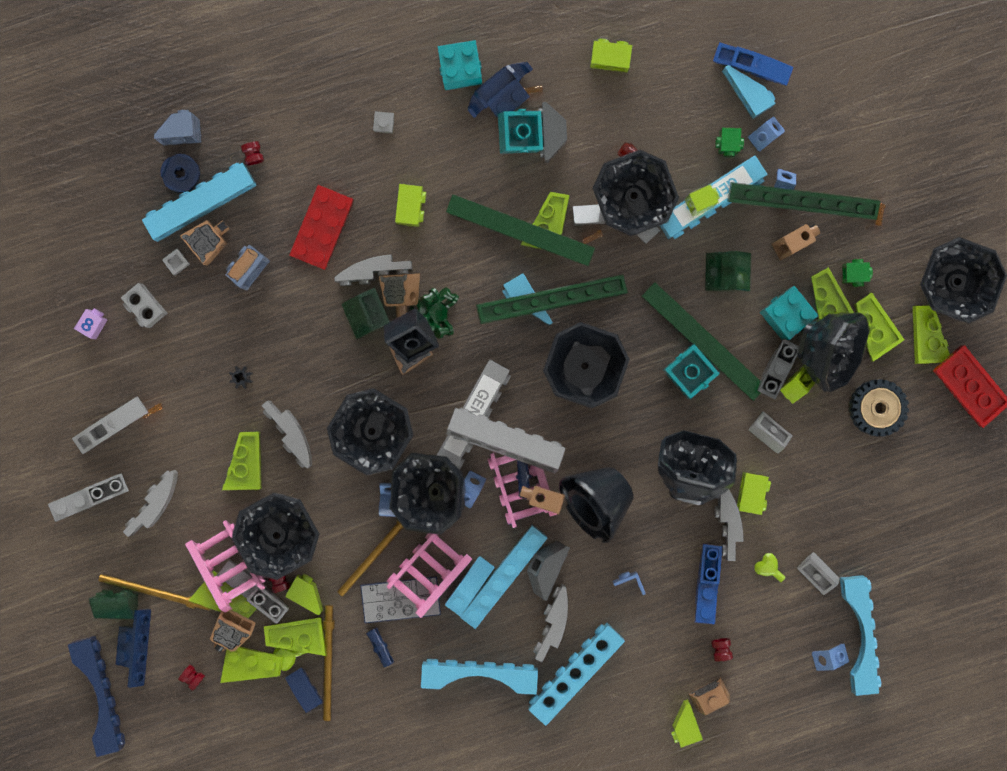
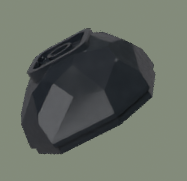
M579 322L555 334L543 372L555 396L594 408L617 397L630 359L617 334ZM583 362H586L588 364V368L586 370L581 368V364Z

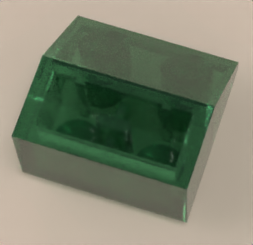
M742 251L706 253L705 291H750L751 253Z
M376 288L356 295L341 304L356 339L384 328L385 324L391 322Z
M113 590L97 592L96 595L89 598L94 618L134 619V611L138 610V593H132V590H121L120 593H113Z

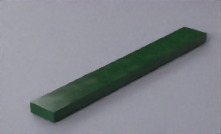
M730 182L727 199L728 202L874 220H877L881 202L876 199Z
M452 194L446 210L448 214L588 267L595 251L594 247Z
M618 275L477 304L476 310L481 325L624 295L628 291L624 275Z
M654 282L641 296L692 345L695 344L701 353L752 401L761 394V392L757 391L760 380L657 283Z

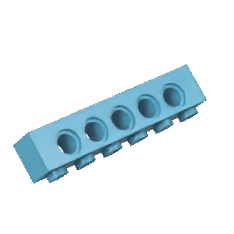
M608 623L605 625L601 624L594 632L596 635L592 639L588 638L581 645V651L578 654L575 652L571 655L566 667H560L555 673L556 677L552 681L548 680L543 685V691L539 695L535 694L530 699L529 711L545 726L625 642L624 638ZM600 640L607 642L606 647L603 649L596 647L597 642ZM587 654H591L594 657L590 663L583 661V657ZM574 668L580 670V674L577 677L570 675V671ZM561 682L567 684V688L563 691L557 689V685ZM548 696L554 699V702L550 705L543 702Z

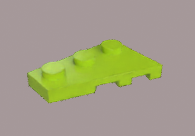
M913 306L915 364L942 363L950 355L947 348V340L944 339L941 332L942 326L936 311L931 310L930 306Z

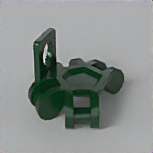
M447 287L443 288L440 292L435 288H431L429 294L423 295L416 305L418 311L427 319L435 337L438 339L443 338L444 335L451 336L454 334V329L447 318L449 308L456 304L459 296L455 293L452 294ZM410 305L409 312L414 309L415 305Z

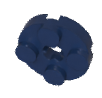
M175 154L171 158H167L162 164L161 177L166 187L177 193L190 192L198 184L200 167L190 156ZM183 168L185 176L177 178L176 171H180Z

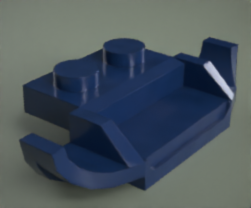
M521 62L504 66L478 87L472 95L468 106V111L473 118L484 108L489 107L498 119L500 113L514 111L530 96L519 81L524 75L533 70L529 63Z

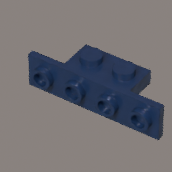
M151 609L135 610L133 627L119 626L115 665L129 668L127 686L129 688L144 686Z

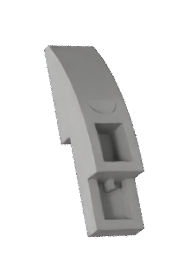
M392 255L369 258L343 270L335 277V282L340 283V286L352 285L351 282L359 281L360 285L371 284L370 281L375 280V273H378V276L389 275V272L396 271L397 275L408 274V271L413 270L412 262H393Z
M137 396L72 439L81 453L84 454L147 414L148 411Z
M266 401L262 405L265 409L263 413L270 420L272 418L277 423L275 426L282 434H287L282 439L284 442L283 447L287 452H293L297 457L295 459L302 468L304 466L310 468L312 466V457L309 444L298 421L289 410L281 413L271 401Z
M176 470L166 471L160 477L161 482L157 486L154 484L147 490L146 493L148 495L144 499L149 505L146 503L138 511L140 514L137 518L133 517L125 524L127 528L123 532L128 537L133 536L143 525L147 529L152 527L164 513L177 483L178 472Z
M122 473L51 502L48 506L55 522L117 497L129 490Z
M728 489L717 497L718 506H715L714 514L715 517H718L719 522H725V525H722V536L725 537V544H722V556H725L727 561H735L736 542H743V528L738 507Z
M229 559L217 576L219 577L237 566V564ZM244 570L225 582L235 589L253 577L249 571ZM265 584V589L263 590L255 585L241 593L247 598L246 601L276 624L289 609Z
M561 584L560 588L556 587L552 595L555 599L552 605L548 604L544 611V615H546L545 621L551 624L550 626H545L542 633L544 638L541 643L538 642L533 651L536 653L535 659L543 662L550 645L558 648L563 637L568 613V597L564 584Z

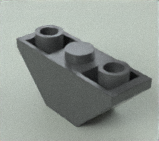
M542 102V108H538V111H541V119L543 120L542 137L544 142L540 156L544 158V163H548L566 144L567 125L566 120L547 102Z
M785 339L781 341L762 374L757 391L776 399L797 357L799 346Z
M555 541L534 554L527 570L534 594L547 601L570 547Z

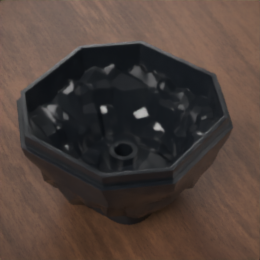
M641 149L605 162L592 188L606 225L630 236L668 223L679 199L666 161ZM630 194H637V199H632Z
M957 237L933 249L920 286L931 310L969 324L994 312L1007 274L996 250Z
M863 313L828 314L822 320L813 321L805 327L797 356L801 359V363L807 373L822 391L832 392L847 385L859 368L870 333L867 317L863 316Z
M374 388L346 395L327 427L333 455L365 475L393 469L414 436L407 408ZM370 428L376 430L374 435L369 434Z
M683 430L666 436L661 440L657 470L663 478V483L669 489V495L672 498L695 505H704L725 493L735 484L737 454L718 438Z
M410 453L392 471L390 510L406 530L442 535L462 516L466 492L463 472L447 456Z
M273 492L239 511L231 539L250 573L278 580L312 561L319 532L300 499ZM274 532L280 533L279 539L273 537Z

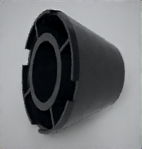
M605 467L565 476L559 482V492L565 495L568 503L565 507L580 528L593 539H602V543L611 541L634 500L632 488L625 477L616 469Z

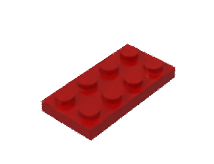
M318 185L289 256L326 270L354 199Z
M965 345L959 346L933 370L979 427L984 428L1007 408V396Z

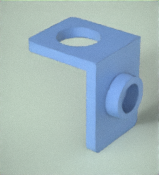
M772 117L749 135L748 139L758 151H761L783 134L785 130L776 118Z
M778 169L774 187L794 189L796 186V174ZM782 175L789 176L791 179H786Z
M469 471L465 478L466 492L464 499L465 506L468 508L473 506L486 481L484 477L472 471ZM470 478L477 479L480 484L474 485L471 483Z
M380 483L379 516L395 517L389 508L391 490L385 489L391 488V483Z
M629 571L622 573L618 579L612 581L614 586L636 578L641 593L643 595L646 594L637 572L631 574Z
M840 644L827 651L812 652L817 671L835 670L849 662L844 644ZM819 656H823L826 659L825 666L820 664Z

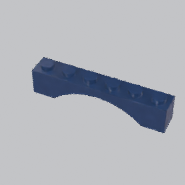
M96 636L73 641L68 644L72 664L88 677L97 695L99 715L96 730L92 737L96 756L99 757L118 752L124 747L125 737L120 732V718L115 713V699L111 696L109 690L111 683L105 674V661L101 659V644L96 639Z

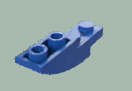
M720 42L713 59L714 63L724 66L729 65L734 69L750 73L752 76L785 86L788 85L793 71L792 66L768 56Z
M707 544L702 546L695 598V623L715 624L722 546Z

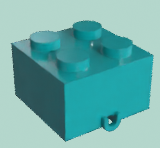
M476 40L438 46L441 64L439 69L440 75L443 77L445 90L482 85L480 70L482 66L478 57Z
M518 109V111H504L498 115L500 153H537L543 150L541 111Z
M795 286L787 289L779 297H774L770 301L771 303L759 312L781 340L785 339L787 341L819 316Z
M695 344L691 345L683 353H680L673 362L663 369L665 374L687 399H691L700 390H705L709 386L708 383L720 374Z

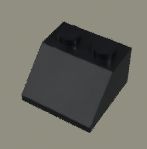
M416 308L384 325L385 343L406 363L439 347V343L427 319Z

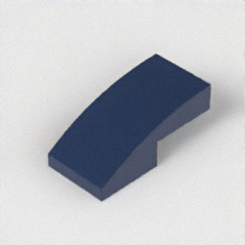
M303 668L298 669L285 678L306 713L323 703Z

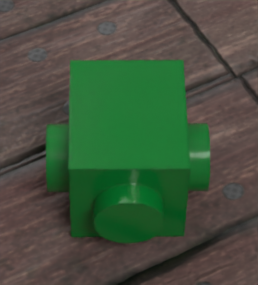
M721 128L715 143V147L719 148L718 154H723V157H735L740 152V149L743 150L744 138H741V128Z
M853 259L852 263L842 265L843 284H852V287H863L864 283L870 282L873 276L870 262H864V259Z

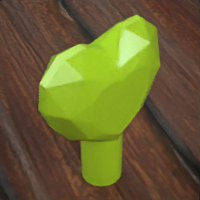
M766 553L762 561L754 565L755 571L759 575H773L780 582L785 579V576L778 571V562L772 553Z
M276 648L273 654L284 656L282 671L289 670L295 663L296 657L306 654L305 652Z

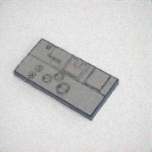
M437 576L426 577L434 585H438ZM400 580L421 600L424 599L426 601L430 596L429 590L418 580ZM387 582L360 585L365 623L419 617L415 613L418 610L416 605L395 586L389 590L386 587L389 584ZM439 598L423 617L441 615Z

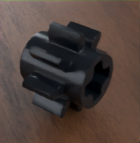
M236 366V371L229 373L232 375V380L229 382L236 383V389H239L240 385L247 389L246 384L248 382L253 383L250 380L253 372L248 373L246 366L242 370ZM238 374H243L245 380L240 381V379L238 378Z

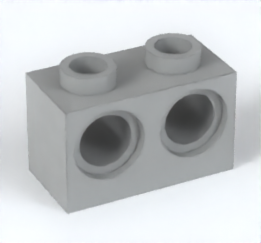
M137 283L121 297L124 301L123 306L128 312H133L136 315L135 320L141 327L151 328L168 314L143 284ZM135 295L140 296V302L137 305L133 303ZM148 309H151L153 312V316L150 319H147L145 316Z

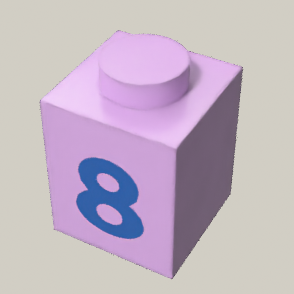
M95 308L93 310L86 309L74 329L90 339H97L107 319L103 317L104 313Z

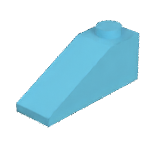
M729 65L723 69L722 72L752 119L775 105V97L770 90L767 91L766 87Z
M523 273L504 284L503 287L505 289L502 291L506 298L535 293ZM546 311L531 314L547 325L553 323Z
M479 556L447 599L445 606L461 616L495 567Z

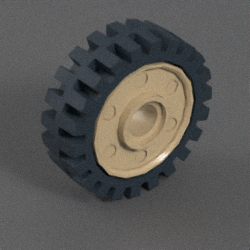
M871 380L861 384L852 394V399L849 401L850 418L853 420V424L865 434L878 437L891 435L900 430L899 428L905 424L904 421L908 418L909 408L907 405L909 402L905 398L907 397L906 394L895 383L887 380ZM877 403L882 405L880 413H877L875 410Z

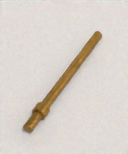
M398 520L391 531L337 591L339 595L343 597L396 535L404 529Z
M103 574L99 576V582L185 604L189 608L194 609L196 607L210 611V609L189 602L188 600L192 596L185 597Z
M325 605L323 629H325L327 656H324L323 721H330L333 629H335V621L333 620V605Z

